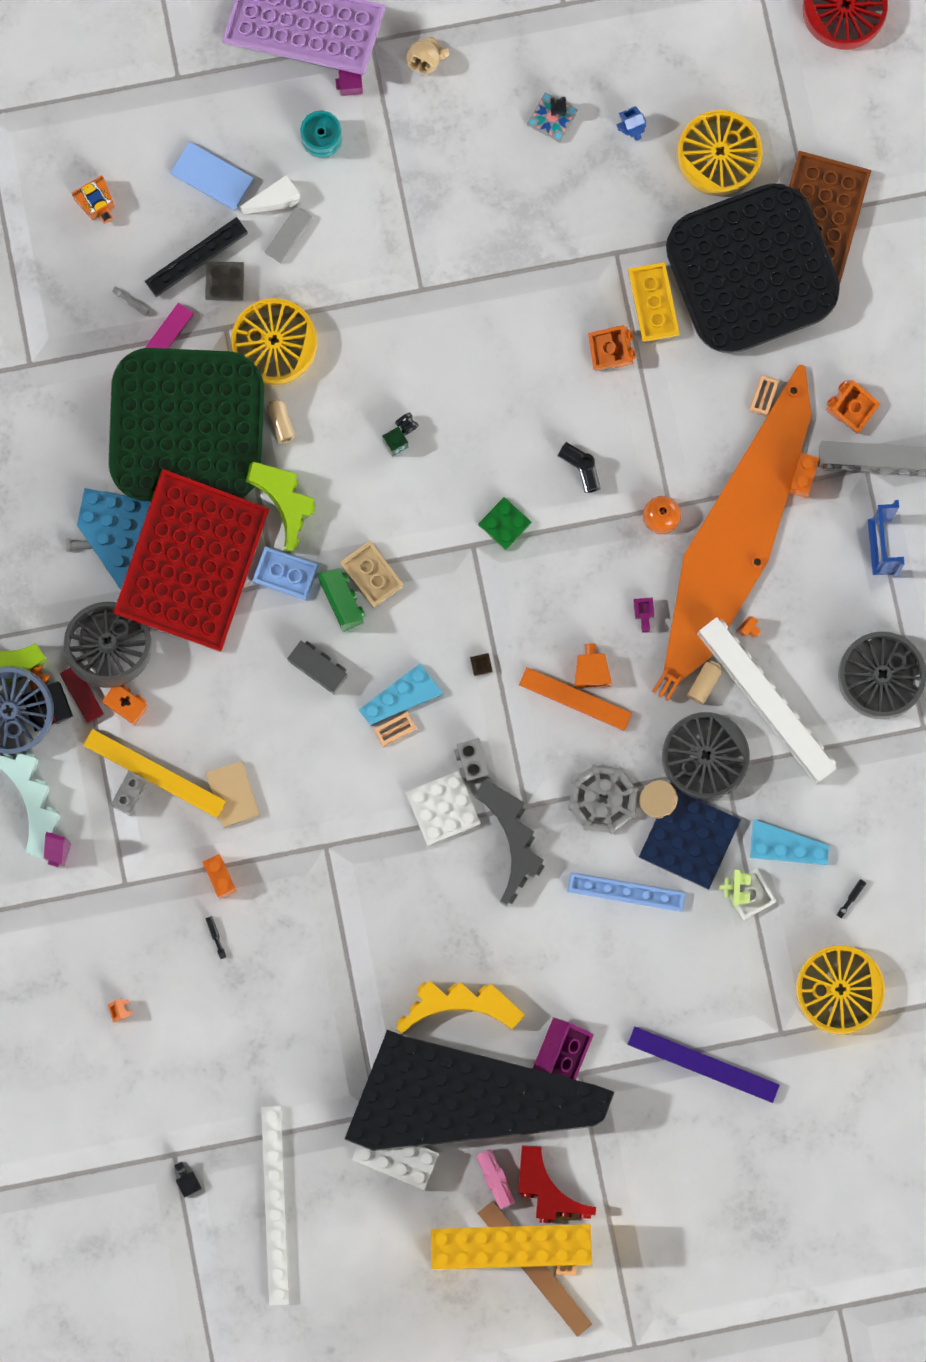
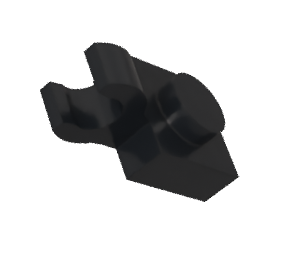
M183 1162L174 1165L181 1177L176 1182L184 1198L202 1189L194 1171L188 1173Z

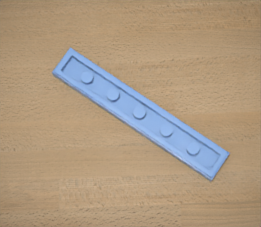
M571 873L568 886L569 893L679 912L683 910L685 892Z

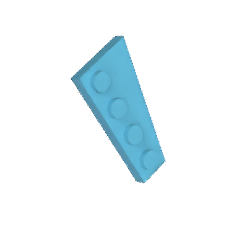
M418 664L364 705L359 711L372 726L416 705L443 695V692L421 664Z
M753 819L750 858L828 865L829 845Z

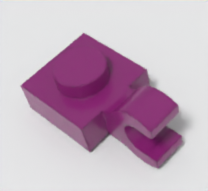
M653 597L634 599L635 619H641L642 633L650 632L649 618H654Z

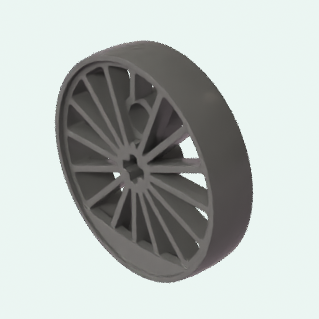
M99 602L85 607L72 618L64 636L65 657L71 670L81 680L96 687L112 688L131 682L143 672L151 655L152 640L148 626L137 623L140 628L129 632V627L134 621L128 620L126 622L117 615L108 632L107 613H113L116 602ZM104 613L106 633L103 634L94 615ZM91 618L100 636L85 626L83 622ZM80 627L94 639L74 634V632ZM122 627L125 631L117 633L116 629ZM140 633H144L146 638L145 640L126 641ZM71 639L92 644L70 647ZM145 645L143 653L124 648ZM92 650L78 658L71 653ZM122 653L140 657V659L135 664ZM115 655L130 665L131 668L124 672ZM95 656L86 666L81 663L82 661ZM107 656L109 676H100ZM110 656L114 659L121 672L120 674L112 676ZM101 658L98 669L94 673L90 669Z
M873 632L858 638L847 648L839 664L838 682L844 699L855 711L869 718L890 719L906 713L917 703L925 687L926 667L919 650L908 639L891 632ZM885 639L892 640L896 644L884 666ZM871 640H882L881 664L878 662ZM868 643L875 665L858 647L860 644ZM898 644H901L908 650L904 655L895 653ZM856 650L871 668L850 659V653ZM911 653L916 663L905 666V657ZM893 658L900 659L901 666L894 667L891 660ZM846 662L870 673L845 672ZM918 666L919 676L892 675ZM885 672V678L882 677L880 679L878 677L879 674ZM845 676L872 678L850 685ZM894 679L918 680V689L914 690ZM873 681L859 694L853 690V687ZM891 683L915 695L914 698L908 702ZM876 684L866 704L860 696ZM879 686L878 711H874L869 707V704ZM883 687L892 709L890 712H882ZM888 687L905 704L904 707L895 709Z
M700 712L681 719L667 734L662 748V765L668 780L678 791L699 800H713L731 793L742 782L749 767L750 751L745 735L732 720L717 713ZM703 719L710 720L706 746L699 720ZM714 720L720 724L721 729L709 747L712 721ZM692 721L696 722L701 745L686 727V724ZM683 727L698 748L679 738L675 733ZM724 729L730 737L713 748ZM674 738L695 752L669 748V743ZM731 739L736 744V747L716 751ZM739 750L743 759L717 755ZM668 752L695 756L668 762ZM702 752L710 754L709 760L701 758ZM718 760L743 763L741 773L734 771ZM682 763L681 772L674 776L669 766ZM693 763L696 769L694 772H687L685 765ZM715 764L737 776V779L730 785ZM710 765L727 788L719 792L716 790ZM703 766L699 792L688 789L700 767ZM706 766L714 793H702ZM681 775L691 777L686 786H683L677 780Z

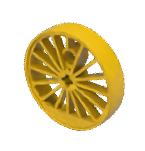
M727 110L708 111L694 118L683 130L677 147L678 165L685 180L696 190L712 196L732 195L747 187L756 177L763 156L762 142L756 128L745 117ZM717 120L718 142L708 121ZM720 120L729 121V124L721 142ZM732 123L740 126L738 131H729ZM704 124L712 142L696 127ZM745 130L750 136L741 140L740 133ZM693 131L708 145L688 139L687 137ZM735 137L737 142L730 144L727 138ZM753 140L755 148L737 149L740 145ZM688 143L705 150L683 151V145ZM717 152H723V155H716ZM756 153V162L734 154ZM707 155L692 163L685 157ZM711 159L700 171L694 167ZM732 159L754 166V168L748 174ZM714 162L708 179L703 175V172ZM722 163L734 184L732 186L724 187ZM728 163L746 178L738 183ZM717 164H719L720 186L711 181Z
M269 298L251 304L239 315L231 334L232 352L238 353V348L255 347L256 349L244 355L247 358L265 349L254 362L255 366L260 363L269 351L262 374L263 382L268 385H281L299 378L310 367L317 350V334L311 318L301 307L285 299ZM277 307L281 308L274 331L271 308ZM268 308L271 332L258 311ZM284 309L294 312L279 330ZM256 313L267 333L248 320V318ZM296 315L304 320L302 323L284 332ZM244 322L253 327L249 332L240 330ZM307 325L306 334L286 337ZM257 333L261 335V339L259 341L251 340V336L253 334ZM238 334L247 336L248 342L237 343ZM274 339H277V342H278V343H275L274 345H272V344H271V341H273ZM305 339L303 346L286 342ZM285 346L302 350L300 357ZM282 350L298 361L294 370ZM273 352L277 371L276 377L266 376ZM277 352L280 353L291 373L280 376Z
M845 945L823 948L806 960L797 976L796 999L801 1012L812 1025L827 1033L850 1034L859 1031L876 1018L883 1005L885 984L882 973L874 960L857 948ZM837 952L838 979L826 956L827 953ZM840 952L851 954L843 979L841 977ZM854 955L861 958L864 962L845 981ZM823 956L834 981L814 964L813 961ZM867 963L870 974L848 984ZM811 965L831 984L805 975L806 970ZM871 977L872 987L850 988L851 986ZM803 978L816 982L811 989H802ZM821 985L826 989L824 996L816 994L815 989L817 986ZM839 985H841V988H845L841 995H839L838 991H835ZM872 990V999L851 991ZM811 992L816 1000L805 1004L802 993ZM850 995L871 1002V1014ZM832 996L815 1016H812L808 1011V1006ZM836 998L827 1025L819 1022L817 1017ZM847 998L867 1016V1019L862 1023H858ZM839 1000L841 1028L830 1027V1023ZM843 1000L855 1023L854 1027H844Z

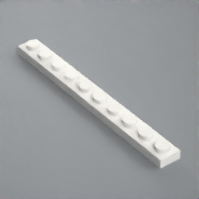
M281 1106L261 1107L269 1305L289 1304L282 1112Z

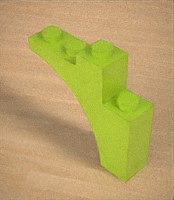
M252 462L249 466L246 482L262 490L277 507L284 526L285 540L283 551L291 553L294 549H297L299 544L297 535L298 531H301L303 528L304 520H302V517L308 518L310 514H314L316 504L313 503L314 498L293 492V490L297 489L298 485L296 473Z
M36 643L19 650L0 651V667L17 666L31 670L48 662ZM17 677V683L24 677ZM13 678L5 679L6 683L12 687Z

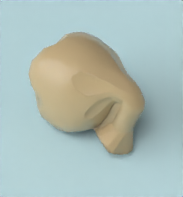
M426 37L411 45L407 52V65L412 70L418 71L421 74H429L437 68L440 60L446 59L449 56L450 52L448 48H442L434 37Z

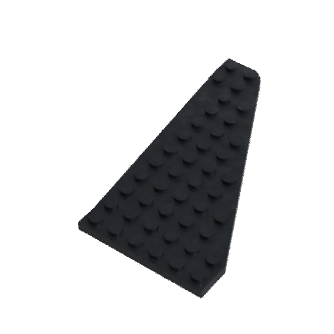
M387 1030L346 1133L345 1140L373 1151L591 1128L604 1121L613 1099L614 1091L594 1084L418 1040Z

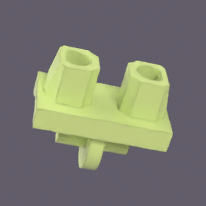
M734 870L733 885H731V878H725V885L719 886V890L725 891L724 898H730V891H733L732 907L750 903V892H740V885H750L751 874L740 873V870Z

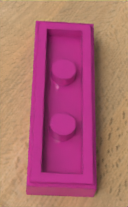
M177 303L145 348H170L194 313L180 303Z

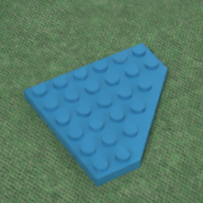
M84 488L77 526L121 590L150 502Z

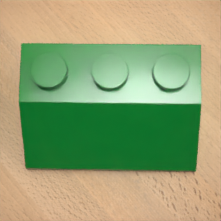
M339 568L319 573V582L342 631L345 632L363 624L365 613L362 607H357L355 603L357 596L354 590H349L347 586L349 579L346 573H341Z

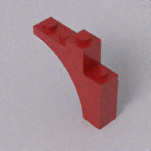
M522 1145L518 1193H522V1197L534 1198V1194L537 1195L536 1218L540 1219L539 1223H551V1220H556V1212H560L562 1217H571L573 1213L580 1214L579 1218L591 1219V1215H596V1207L573 1201L553 1184L544 1167L542 1147Z

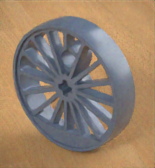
M2 666L0 667V680L2 681L5 698L0 692V718L3 717L0 722V729L5 722L3 746H0V753H21L36 746L48 733L54 717V702L49 688L38 675L22 667ZM17 677H28L14 700ZM13 678L11 697L9 698L5 679ZM32 680L39 688L17 703L28 683ZM40 690L44 695V701L19 706ZM44 703L47 706V714L20 710ZM8 705L10 708H14V711L11 712V715L9 712L5 711V709L8 708ZM20 713L46 717L44 727L42 728ZM19 718L40 730V734L33 739ZM10 724L18 726L19 731L17 734L10 732ZM24 731L30 743L21 746L19 736ZM8 737L15 738L17 747H6Z

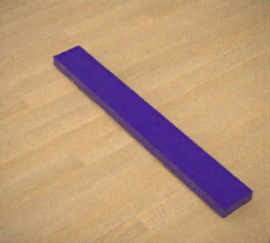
M635 1026L627 1044L770 1103L774 1102L780 1086L777 1083Z

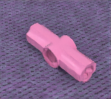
M492 1149L476 1155L479 1165L484 1172L485 1181L489 1190L492 1191L499 1208L503 1209L514 1204V1197L507 1185L508 1181L502 1168L499 1167Z

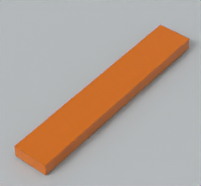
M527 667L519 683V686L622 731H625L632 715L631 712Z

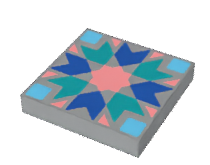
M545 92L527 126L560 143L578 109L566 103V115L556 114L551 116L550 97L554 96Z

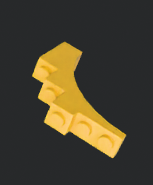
M424 981L417 988L419 992L417 997L422 1001L420 1003L416 1001L409 1009L411 1013L407 1017L403 1015L398 1020L396 1030L403 1035L414 1024L424 1018L440 1012L453 1010L474 1011L485 1014L513 1030L525 1017V1014L491 983L488 986L485 984L477 992L479 994L477 998L461 982L458 985L454 983L447 990L449 994L446 996L431 981L428 983Z

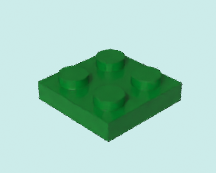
M503 497L478 523V526L506 551L532 522Z

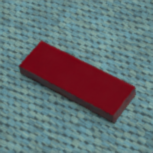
M71 668L60 673L88 724L105 715L86 682L77 677Z

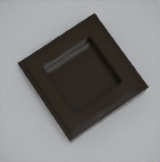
M489 653L470 657L474 676L493 672Z

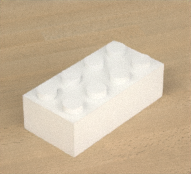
M358 1145L352 1161L425 1191L439 1153L422 1146L373 1151Z

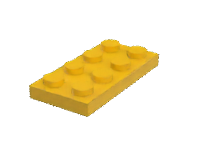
M665 262L629 268L628 275L642 342L679 336L680 333Z

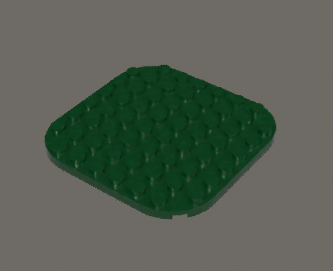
M141 348L127 354L116 366L111 380L108 467L110 476L117 488L130 498L151 502L161 470L165 469L226 493L244 498L255 487L246 482L249 466L252 462L261 464L264 382L259 369L244 355L231 351Z

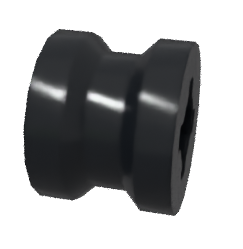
M550 97L551 116L556 114L566 115V97H561L560 99Z
M410 412L404 414L395 422L401 428L404 436L419 426L412 419L413 415Z

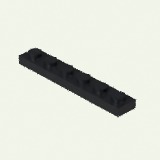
M237 217L146 279V285L154 296L158 297L247 235L248 231Z

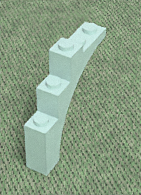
M24 751L23 754L18 753L16 760H14V756L3 753L2 756L0 755V770L13 780L27 807L29 838L26 853L44 859L46 832L55 834L60 815L56 813L57 810L46 806L43 809L49 787L45 785L46 782L38 779H35L34 782L32 781L38 764V760L34 758L35 755Z

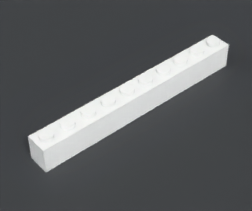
M716 617L699 630L697 635L815 784L819 783L837 769L835 760L830 755L827 756L824 753L823 745L818 740L815 741L811 736L812 732L808 726L801 724L795 710L791 711L787 706L788 702L783 695L779 696L775 691L776 686L774 683L763 676L764 671L758 664L755 665L752 662L751 654L746 649L743 650L740 647L739 639L734 634L731 635L727 630L728 626L722 619L719 620Z

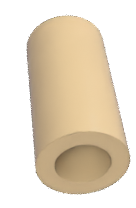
M279 399L270 401L266 409L277 442L281 444L295 439L296 436L284 401Z
M710 661V663L705 662L687 696L693 701L704 705L722 673L721 666L714 661Z

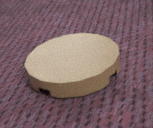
M662 780L650 782L641 792L639 799L640 807L644 813L652 818L660 819L671 814L678 802L675 788Z

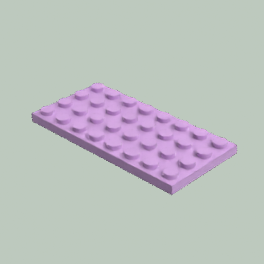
M235 0L222 42L228 45L365 75L386 7L384 4L366 0Z

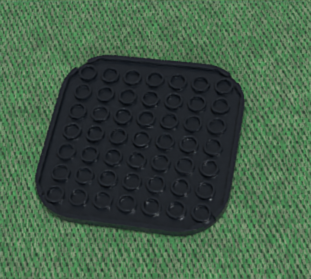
M766 184L686 214L674 224L667 238V258L695 331L702 342L715 351L722 353L742 352L809 327L824 320L837 304L839 279L810 205L799 191L784 184Z

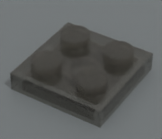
M206 261L205 299L243 301L244 262Z

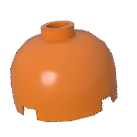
M667 496L652 498L643 510L645 526L656 534L672 532L678 526L681 519V511L678 504Z

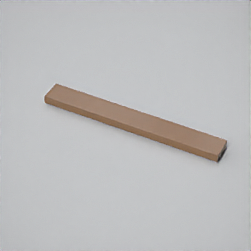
M493 1201L478 1212V1215L488 1227L513 1226ZM546 1266L521 1267L577 1337L592 1325Z

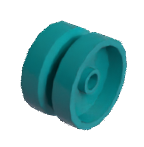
M323 110L314 111L302 121L300 132L302 145L306 152L314 157L325 158L338 151L342 143L340 122L336 116Z

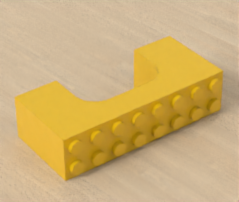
M591 1224L431 1229L432 1269L592 1265Z

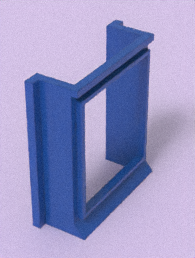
M895 500L893 504L878 505L873 518L868 519L873 575L892 574V577L895 578L905 564L904 557H886L883 522L892 521L899 509V500ZM875 523H878V524H879V535H880V546H881V557H882V559H881L880 562H879V557H878V546H877V535H876V524H875Z

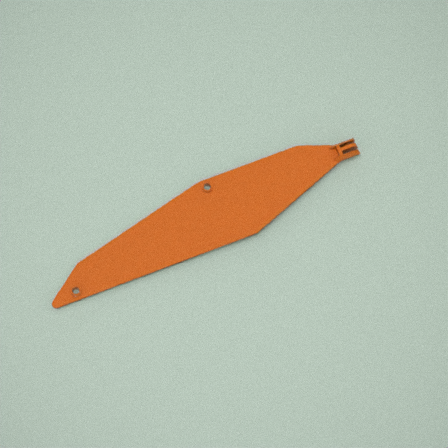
M798 365L684 554L664 671L652 690L655 694L662 681L666 680L658 695L662 698L670 683L673 684L665 698L667 702L679 682L708 661L713 655L697 635L699 630L716 617L719 620L722 619L729 628L769 561L812 416L806 368L803 365ZM790 389H794L796 394H792ZM754 560H758L760 565L756 566Z

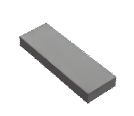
M296 206L265 250V254L281 263L312 219V216Z

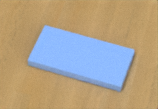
M190 141L170 172L172 176L233 211L236 210L254 181V178Z

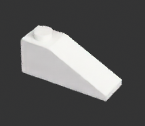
M286 175L241 205V212L244 215L285 209L288 206L293 207L299 202L300 194Z

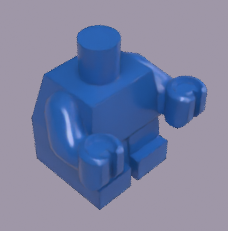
M634 106L628 109V111L625 110L619 113L622 122L616 125L618 131L627 136L630 135L631 138L634 137V140L638 141L642 138L641 133L645 132L646 119L643 113Z

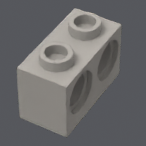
M477 738L458 743L457 749L454 752L457 761L461 760L462 768H459L462 779H466V782L470 783L489 778L480 739ZM467 747L474 750V754L470 757L465 756L463 750ZM471 766H477L479 773L471 775L468 769Z
M128 771L111 806L130 816L148 783L147 780Z

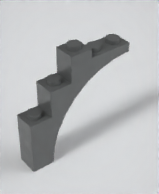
M484 779L475 794V798L485 804L497 817L505 831L510 846L511 873L507 888L500 900V903L507 907L509 903L513 904L518 895L515 892L518 887L523 888L528 878L525 877L526 875L534 878L535 875L539 876L545 867L542 865L544 860L525 848L526 846L530 847L535 839L533 836L534 831L515 820L516 818L520 819L526 809L523 808L524 802Z

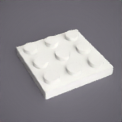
M459 771L405 792L427 846L481 825Z

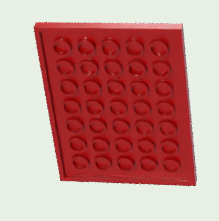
M162 469L112 614L222 652L270 508Z

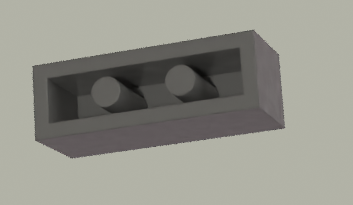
M300 641L287 658L288 662L335 695L348 677L346 669L339 663L334 665L330 662L331 658L325 653L319 654L315 651L316 647L310 642L306 641L304 643Z

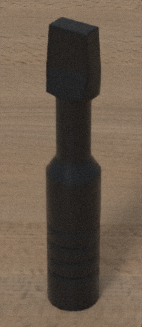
M862 879L858 881L849 894L848 900L836 914L839 918L842 919L850 904L855 901L866 885V882Z
M213 916L208 917L205 920L212 939L216 943L220 959L226 958V953L220 943V936Z

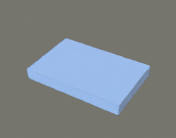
M264 546L252 583L306 601L319 564Z

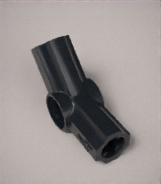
M565 442L557 456L579 470L584 493L601 490L594 457ZM583 460H589L591 462V466L583 467L581 465V462Z

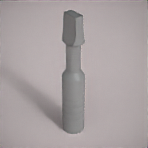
M114 287L112 291L114 294L122 297L130 306L144 316L148 315L149 309L135 299L125 295L119 288Z

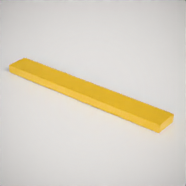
M94 729L91 730L83 745L215 818H218L226 804V801Z

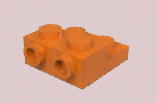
M621 325L588 333L593 370L597 371L611 367L619 368L634 364L633 359H636V353L634 348H631L630 341H633V333L628 327Z
M854 380L843 381L838 386V394L832 396L827 401L828 407L826 411L839 422H843L853 432L859 434L880 403Z

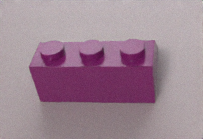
M553 1017L532 1069L576 1080L594 1034L570 1022Z

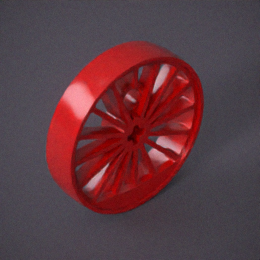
M803 0V17L810 33L824 45L841 50L855 49L874 39L882 29L888 12V0H880V2H870V0H866V2H858V0H823L831 4H814L813 0ZM867 7H881V15L865 9ZM816 9L831 10L819 15ZM836 13L825 25L823 24L821 19ZM860 14L878 19L879 22L874 27ZM840 16L832 37L827 28ZM848 17L859 36L857 39H849ZM854 17L871 31L863 35ZM842 18H845L846 40L836 39Z

